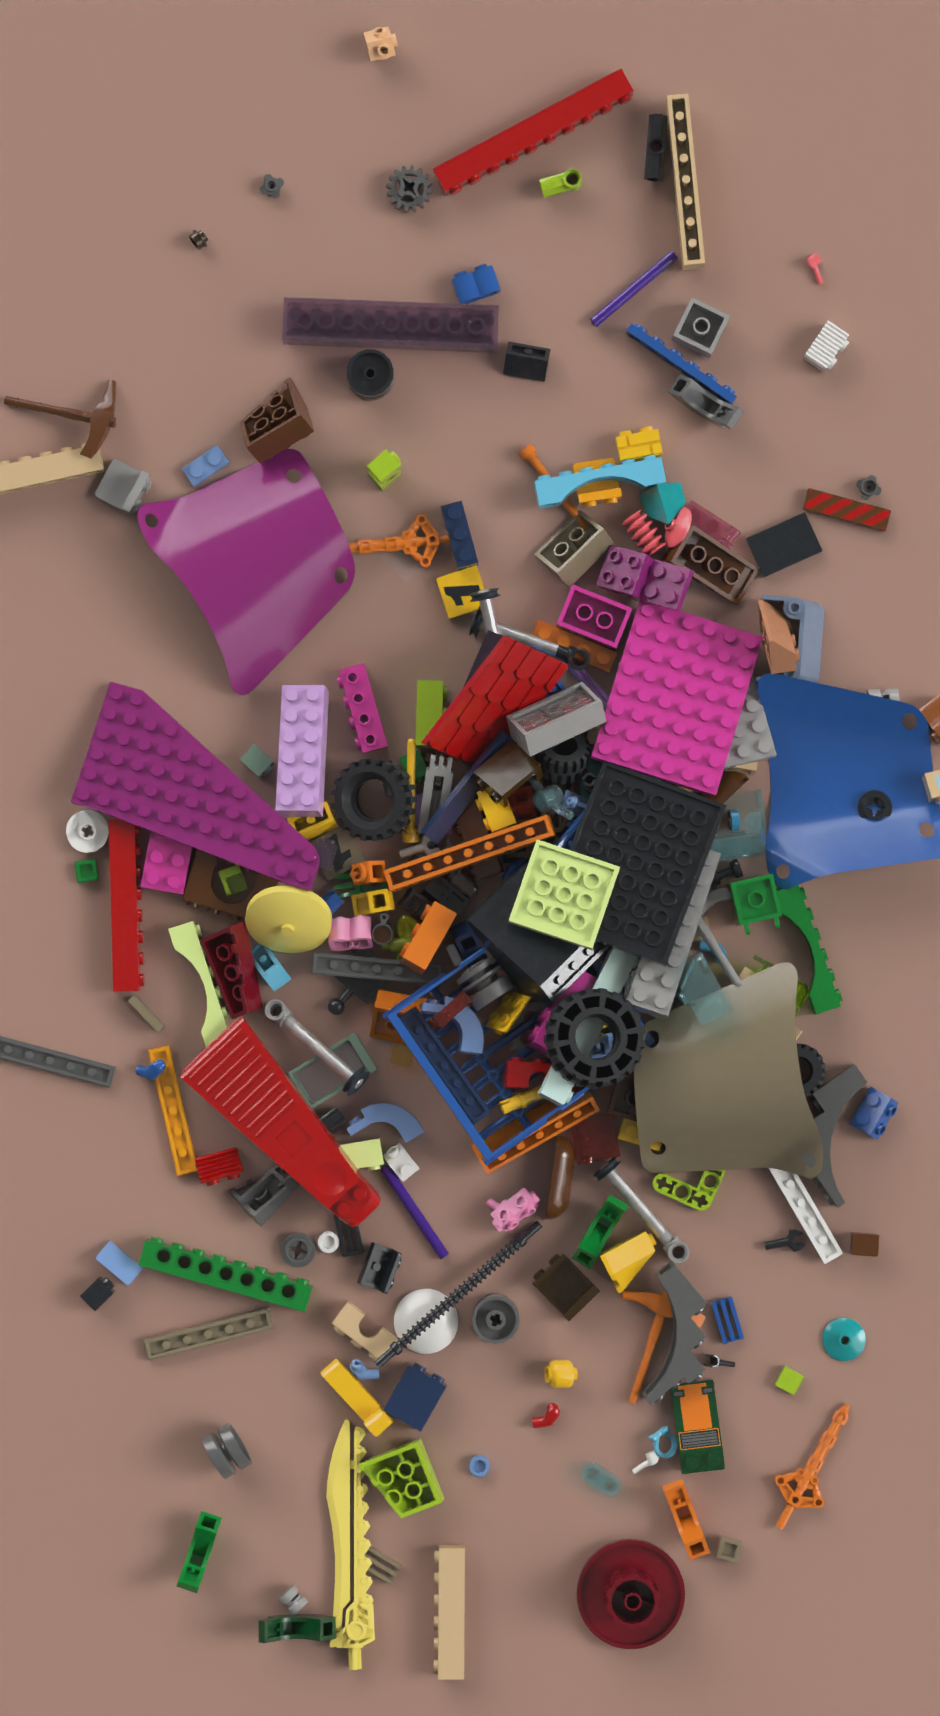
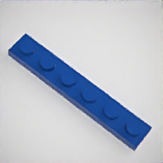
M631 323L627 328L626 335L688 378L693 379L718 399L729 404L734 403L737 396L734 395L735 391L727 385L721 386L718 384L716 377L710 373L705 375L699 370L700 367L691 360L689 362L681 358L682 354L673 348L669 350L664 346L665 343L656 336L652 338L646 334L647 330L641 325L636 324L635 326Z

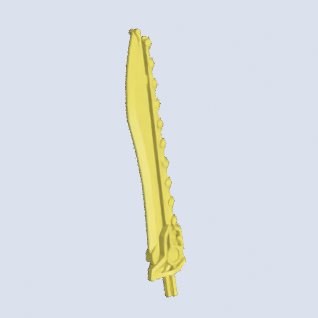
M346 1419L341 1427L333 1450L327 1480L326 1498L330 1512L335 1552L333 1616L336 1617V1639H331L329 1646L331 1648H348L349 1670L362 1669L361 1648L375 1640L374 1607L372 1604L374 1600L371 1595L367 1594V1590L373 1581L371 1577L366 1575V1572L372 1562L370 1558L365 1557V1553L371 1546L369 1539L364 1538L370 1525L368 1521L363 1519L369 1506L367 1502L362 1501V1498L369 1489L366 1484L361 1482L365 1472L357 1466L367 1453L365 1447L360 1445L366 1433L364 1428L355 1427L354 1460H350V1420ZM350 1469H354V1601L346 1609L345 1626L342 1627L343 1608L350 1601Z

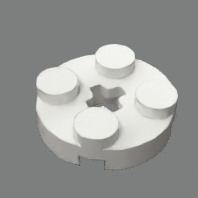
M83 810L74 814L69 819L66 826V835L69 843L76 850L84 853L97 852L105 846L109 839V824L100 813L93 810ZM90 825L94 833L86 838L82 829Z

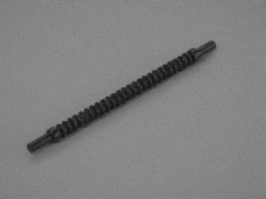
M536 1221L522 1234L518 1233L514 1237V1241L510 1240V1245L506 1244L505 1249L501 1248L500 1253L496 1252V1257L492 1256L491 1261L487 1260V1264L482 1265V1269L478 1268L477 1273H472L473 1277H468L467 1282L463 1281V1285H458L459 1289H454L453 1294L449 1293V1297H445L444 1302L440 1301L439 1306L435 1305V1309H431L430 1314L426 1313L425 1318L421 1317V1322L417 1321L416 1326L412 1325L411 1330L407 1329V1334L403 1333L402 1338L398 1337L397 1342H392L389 1345L390 1348L374 1361L375 1365L381 1368L394 1355L402 1353V1349L407 1348L408 1343L412 1344L411 1341L413 1339L416 1340L417 1335L421 1336L422 1331L426 1332V1327L430 1328L431 1323L435 1324L436 1319L440 1320V1315L444 1316L445 1311L449 1312V1307L453 1308V1304H458L459 1299L463 1300V1295L467 1296L468 1291L472 1292V1288L477 1287V1283H482V1279H487L486 1275H491L492 1270L496 1271V1267H500V1263H505L506 1258L510 1259V1255H514L515 1250L519 1251V1247H524L527 1244V1240L539 1231L542 1225Z

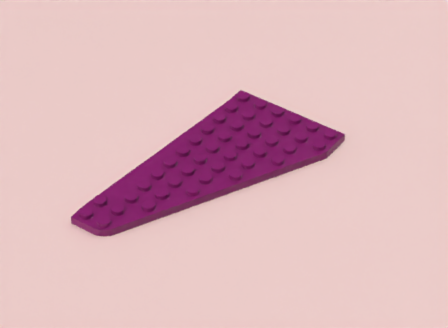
M110 682L71 803L102 812L260 873L278 882L311 892L320 865V857L316 848L143 690Z

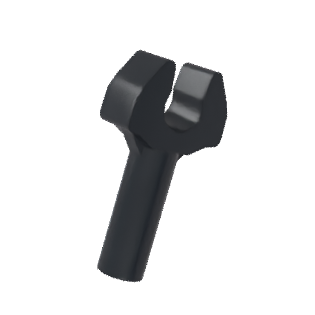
M796 1229L789 1230L786 1238L764 1242L765 1250L788 1246L794 1252L799 1251L806 1244L793 1243V1238L803 1235V1232Z

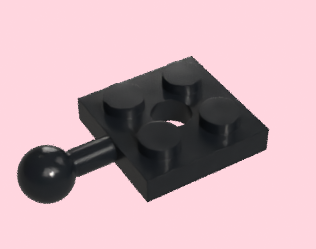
M357 949L352 954V956L378 958L369 949ZM334 976L347 988L339 998L330 1000L328 1003L329 1012L333 1015L342 1014L345 1009L344 1003L353 993L367 1004L386 981Z

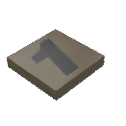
M340 826L310 842L319 854V866L327 881L336 878V875L351 870V864L366 861L354 838L350 836L351 832L349 830H342Z

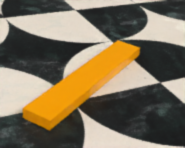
M170 1045L150 1049L148 1052L151 1063L161 1059L166 1064V1068L155 1079L177 1176L197 1172L196 1156Z

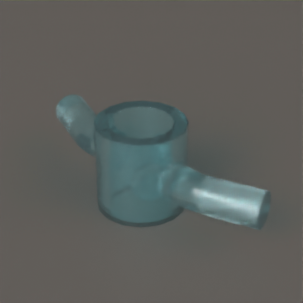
M532 777L528 780L536 791L533 800L539 811L546 812L553 809L568 820L573 818L574 813L561 805L564 801L562 790L557 785L553 784L544 788L539 781Z

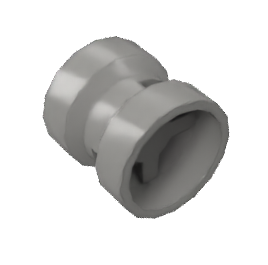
M295 1585L288 1588L278 1598L282 1605L288 1607V1612L292 1616L300 1611L308 1602L305 1596H301L298 1593Z

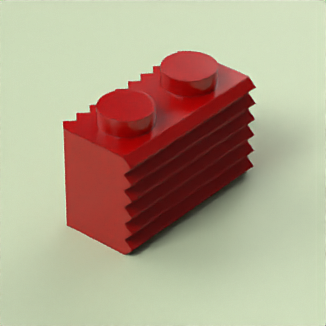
M238 1147L195 1158L201 1184L206 1183L207 1186L220 1183L219 1179L227 1177L228 1181L240 1178V1173L244 1172Z

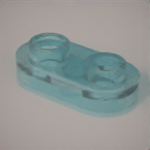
M591 1461L582 1467L581 1474L583 1480L606 1496H615L620 1492L621 1481L619 1477L599 1463ZM590 1469L596 1470V1474L594 1476H590L588 1474V1471ZM610 1480L614 1482L612 1488L606 1486V1483Z

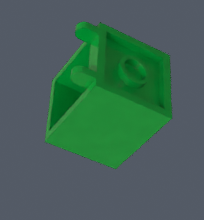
M773 873L727 884L732 898L730 902L736 926L744 925L746 935L751 934L749 923L771 918L774 919L775 928H780L778 917L782 916Z

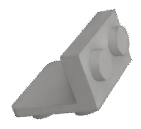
M113 459L95 495L97 498L132 516L134 511L137 512L142 504L140 499L144 492L147 493L152 485V477L144 471L140 472L118 459Z

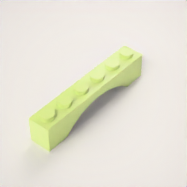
M191 921L168 930L174 949L184 955L194 965L204 983L207 996V1013L201 1033L207 1047L228 1027L226 1019H229L226 1006H221L219 999L223 997L219 986L215 987L213 981L215 976L211 966L208 965L207 956L200 942V937L203 936L199 924L195 925V922Z

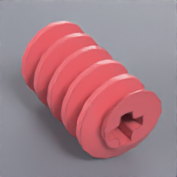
M641 510L627 518L622 523V526H630L627 533H635L631 538L632 541L640 540L636 547H644L641 553L651 556L662 549L667 543H659L662 535L654 536L657 528L650 529L652 520L645 522L644 520L648 514L640 515Z

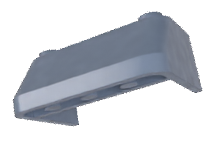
M763 595L760 600H764L769 604L784 605L783 611L788 618L800 620L798 640L800 661L796 662L797 670L778 674L817 683L819 680L822 648L823 607L817 602L796 597ZM757 676L755 678L756 684H758V681L761 677Z

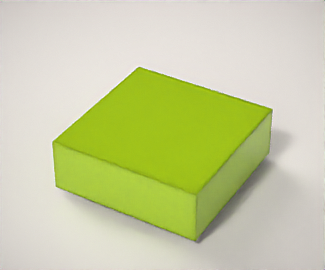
M784 1366L775 1385L795 1395L804 1376Z

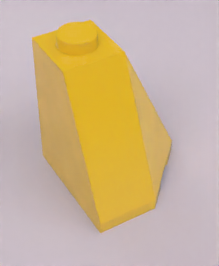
M644 1230L600 1252L599 1255L618 1293L623 1292L655 1252L653 1246L657 1243L652 1233L647 1234Z

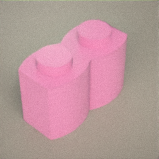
M358 915L350 919L345 917L332 919L331 932L328 936L330 950L346 951L350 949L372 948V918Z

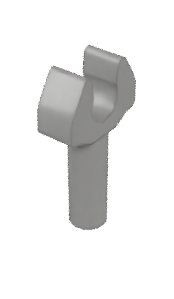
M423 836L420 844L401 849L399 853L401 858L422 852L430 855L438 852L440 848L428 849L427 843L431 840L427 836Z

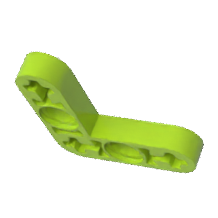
M717 1170L721 1172L720 1176L712 1171H703L697 1187L665 1173L655 1175L652 1185L659 1193L694 1209L703 1211L711 1205L726 1170ZM706 1176H715L716 1184L713 1187L705 1186L704 1179ZM662 1177H665V1182L672 1185V1181H675L676 1184L672 1187V1193H667L669 1188L665 1186L659 1189V1184L656 1183V1180H661ZM685 1186L688 1190L686 1197H677L675 1193L676 1188ZM692 1190L696 1191L693 1194L694 1196L701 1197L705 1195L704 1199L707 1201V1204H702L699 1207L697 1206L698 1202L694 1199H691V1203L687 1202L691 1197Z

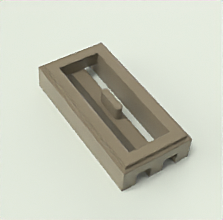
M132 996L128 1000L157 1032L164 1028V1024L137 996Z
M370 1546L368 1551L390 1563L395 1569H390L365 1553V1557L370 1558L373 1564L391 1574V1576L387 1577L371 1566L368 1571L391 1585L402 1565Z

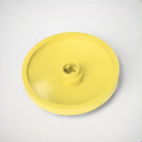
M280 885L264 889L250 900L246 909L245 924L250 935L264 947H269L271 950L282 953H302L313 950L325 942L331 932L332 914L326 902L314 892L294 886Z

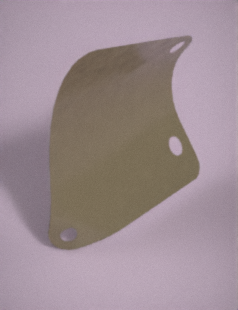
M789 962L778 963L740 980L741 987L731 984L670 1011L667 1021L655 1018L644 1025L645 1033H643V1040H645L646 1034L651 1030L659 1034L657 1046L649 1048L645 1044V1048L641 1051L642 1058L634 1067L635 1105L642 1166L647 1171L652 1173L773 1168L798 1174L809 1179L819 1175L823 1167L822 1139L806 1100L799 1067L795 1025L798 975L797 969L793 964ZM657 1141L662 1142L666 1147L665 1152L659 1155L654 1154L650 1149L652 1143ZM806 1153L812 1154L815 1157V1165L812 1168L807 1167L803 1163L802 1158Z

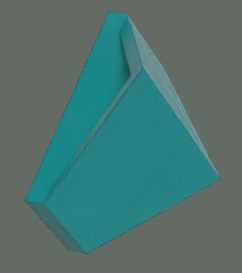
M681 482L656 484L640 494L644 513L666 524H669L684 504H686Z

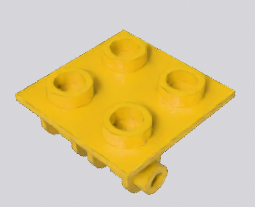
M509 991L503 996L501 1004L490 1015L489 1021L485 1026L494 1029V1032L499 1036H502L503 1033L506 1034L531 997Z

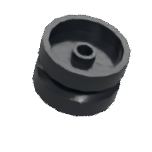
M366 349L358 352L351 358L347 366L348 384L351 391L361 399L375 401L383 398L390 392L394 384V369L390 359L384 353L375 349ZM368 372H373L374 376L367 377Z

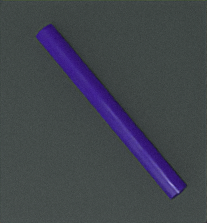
M673 251L666 254L590 318L592 324L598 327L678 259Z
M389 1164L382 1168L380 1171L439 1259L441 1260L449 1254L393 1169Z

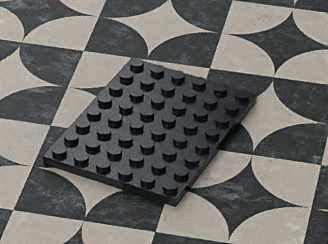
M603 762L569 849L620 867L595 941L666 967L727 805L622 766Z

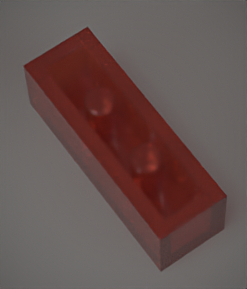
M462 991L435 1015L432 1020L442 1029L472 1000Z

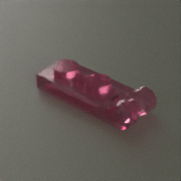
M691 500L686 507L692 514L691 524L731 550L733 541L740 536L741 532ZM723 529L728 532L725 539L719 536Z

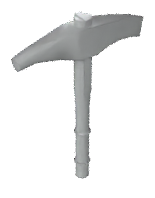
M728 888L716 889L708 893L697 931L711 949L731 982L735 986L741 987L740 978L702 918L704 913L714 905L732 899Z

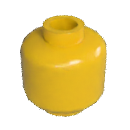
M553 1360L545 1367L544 1377L546 1383H549L552 1388H570L574 1380H577L578 1372L577 1368L573 1367L572 1362L569 1360Z

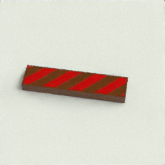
M808 488L803 505V510L883 532L887 529L891 510L811 488Z

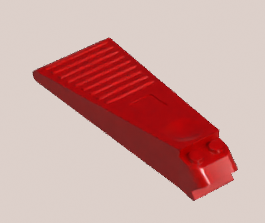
M243 1017L229 1025L183 1069L184 1072L180 1075L182 1080L349 1227L358 1226L379 1206L381 1200L379 1192L361 1174Z

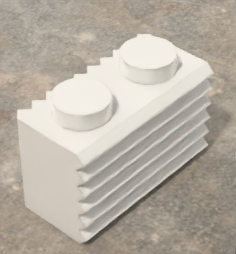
M827 321L805 353L803 360L823 373L827 368L831 370L838 360L835 358L838 351L843 353L849 344V341L846 340L849 334L830 321Z

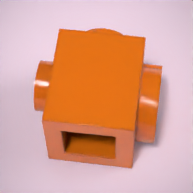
M365 861L351 864L350 876L353 879V886L387 882L383 871L385 870V861Z

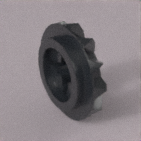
M877 790L868 791L863 794L857 806L861 818L872 820L890 816L892 812L890 798L885 793ZM875 799H877V805L884 809L877 810L875 816H873L872 809L866 806L872 805Z

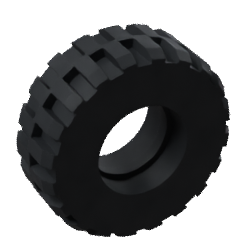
M604 988L584 989L561 1000L558 1006L551 1011V1016L545 1024L546 1035L543 1036L544 1044L547 1047L545 1053L547 1058L551 1059L553 1069L559 1071L562 1074V1078L566 1081H571L579 1087L589 1088L609 1086L620 1082L624 1077L630 1075L634 1071L636 1063L640 1062L642 1058L641 1051L645 1048V1040H643L645 1028L644 1025L641 1026L639 1021L641 1016L638 1011L635 1012L633 1010V1004L628 999L624 1000L621 998L619 993L609 992ZM587 1018L603 1020L612 1031L613 1045L611 1051L602 1058H588L577 1047L575 1039L576 1029Z

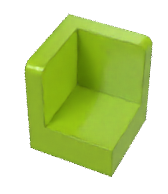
M235 865L218 871L227 896L248 889L241 866Z

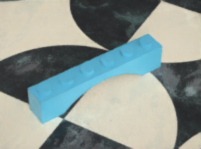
M650 455L643 457V461L635 462L634 459L622 461L621 465L616 466L613 463L601 465L600 469L595 470L592 467L580 469V472L573 474L571 471L559 473L557 477L551 478L550 475L540 476L538 480L534 481L538 509L560 506L574 491L597 481H623L643 490L650 489L656 484H665L666 478L662 458Z

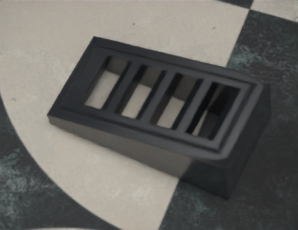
M409 888L397 903L398 906L421 923L423 920L420 919V915L425 910L427 904L432 906L430 901L413 888ZM413 896H415L416 898L413 900V902H412V903L410 904V906L408 907V906H407V903L410 901V899H411ZM420 901L423 902L416 912L413 911Z

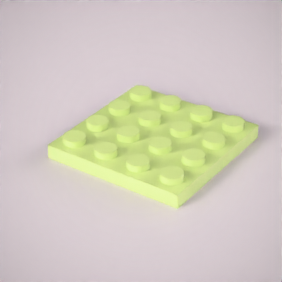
M536 840L509 918V923L592 950L620 867Z

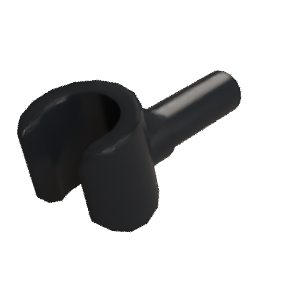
M705 1355L711 1358L710 1364H704L706 1367L716 1368L718 1365L735 1367V1362L719 1359L717 1355Z

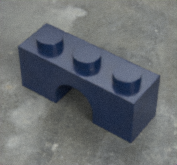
M462 500L441 506L457 570L460 571L478 566L479 562Z

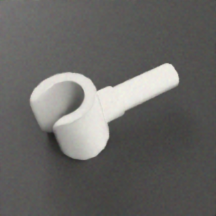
M654 1450L645 1454L647 1461L632 1469L634 1474L658 1462L659 1456L656 1455Z

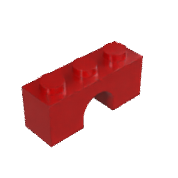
M511 1057V1061L505 1062L503 1088L528 1089L530 1076L538 1073L545 1078L552 1064L545 1063L544 1059H532V1062H524V1058Z

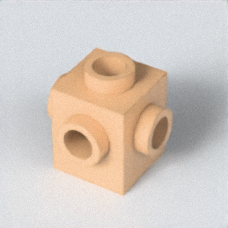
M377 27L372 31L364 32L367 51L371 61L386 60L396 55L394 47H397L398 44L395 34L390 33L389 27Z

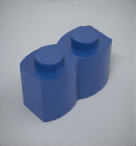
M482 264L475 267L474 272L467 273L462 271L454 275L455 278L452 279L451 283L460 306L500 293L501 289L492 265Z

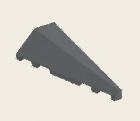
M279 1165L265 1171L266 1175L256 1180L250 1179L246 1181L247 1185L237 1190L233 1188L229 1191L249 1217L261 1227L300 1186Z

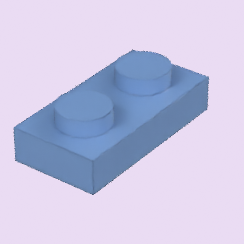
M216 445L182 468L193 486L196 487L230 463L218 445Z

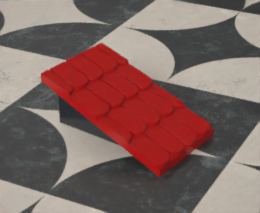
M488 630L463 689L421 743L474 765L501 730L511 737L506 716L543 700L546 694L552 691L569 665L510 637Z

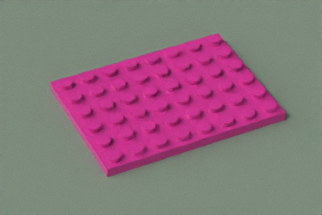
M639 600L605 710L606 722L600 726L591 759L619 765L643 775L715 797L763 637L689 613L674 611Z

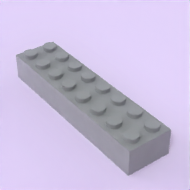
M709 851L666 967L643 958L640 959L627 998L633 1004V1010L667 1021L721 853Z

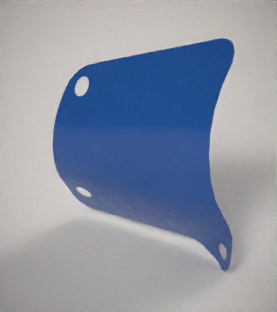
M768 673L761 676L757 684V691L777 754L775 758L769 759L771 810L766 840L768 874L773 873L775 885L780 889H789L801 883L833 873L939 859L940 806L935 801L929 803L922 781L925 773L933 772L929 728L922 712L911 704L779 674ZM908 713L913 714L917 719L916 727L911 730L906 729L902 724L903 716ZM872 790L885 793L892 803L891 815L884 816L878 820L861 818L857 806L862 795ZM875 799L872 805L866 806L872 809L873 816H875L877 810L884 809L877 805V799ZM922 823H930L934 827V835L928 838L920 834L919 827ZM781 864H786L790 868V874L785 879L778 877L776 872L777 867Z

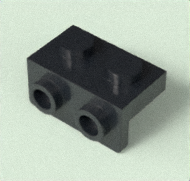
M372 1242L357 1283L388 1294L389 1289L394 1284L396 1270L401 1265L402 1253Z

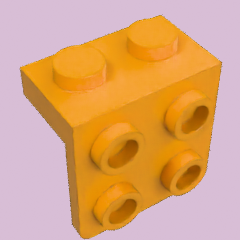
M613 458L575 463L573 465V473H578L580 469L592 467L593 470L600 469L601 465L613 463L616 466L615 460ZM614 480L597 481L576 490L578 506H584V508L596 507L597 503L604 502L605 505L616 504L622 498L619 483Z

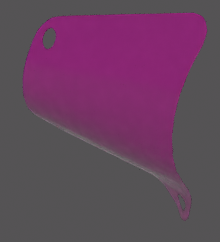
M284 449L261 464L257 462L187 496L168 501L143 504L138 510V523L148 545L181 579L205 616L223 655L231 686L239 695H246L253 691L336 605L353 583L355 564L345 534L303 455L295 449ZM290 469H297L301 472V480L297 483H291L287 480L286 473ZM147 514H153L157 517L158 525L156 527H149L146 524L145 516ZM338 567H344L348 573L347 580L342 584L337 583L334 579V572Z

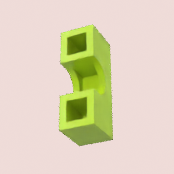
M387 449L367 465L368 475L382 491L402 475L401 459L394 451L390 453Z

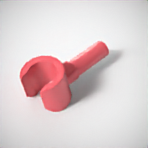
M814 253L807 258V265L813 270L819 285L823 281L817 265L822 261L818 254Z

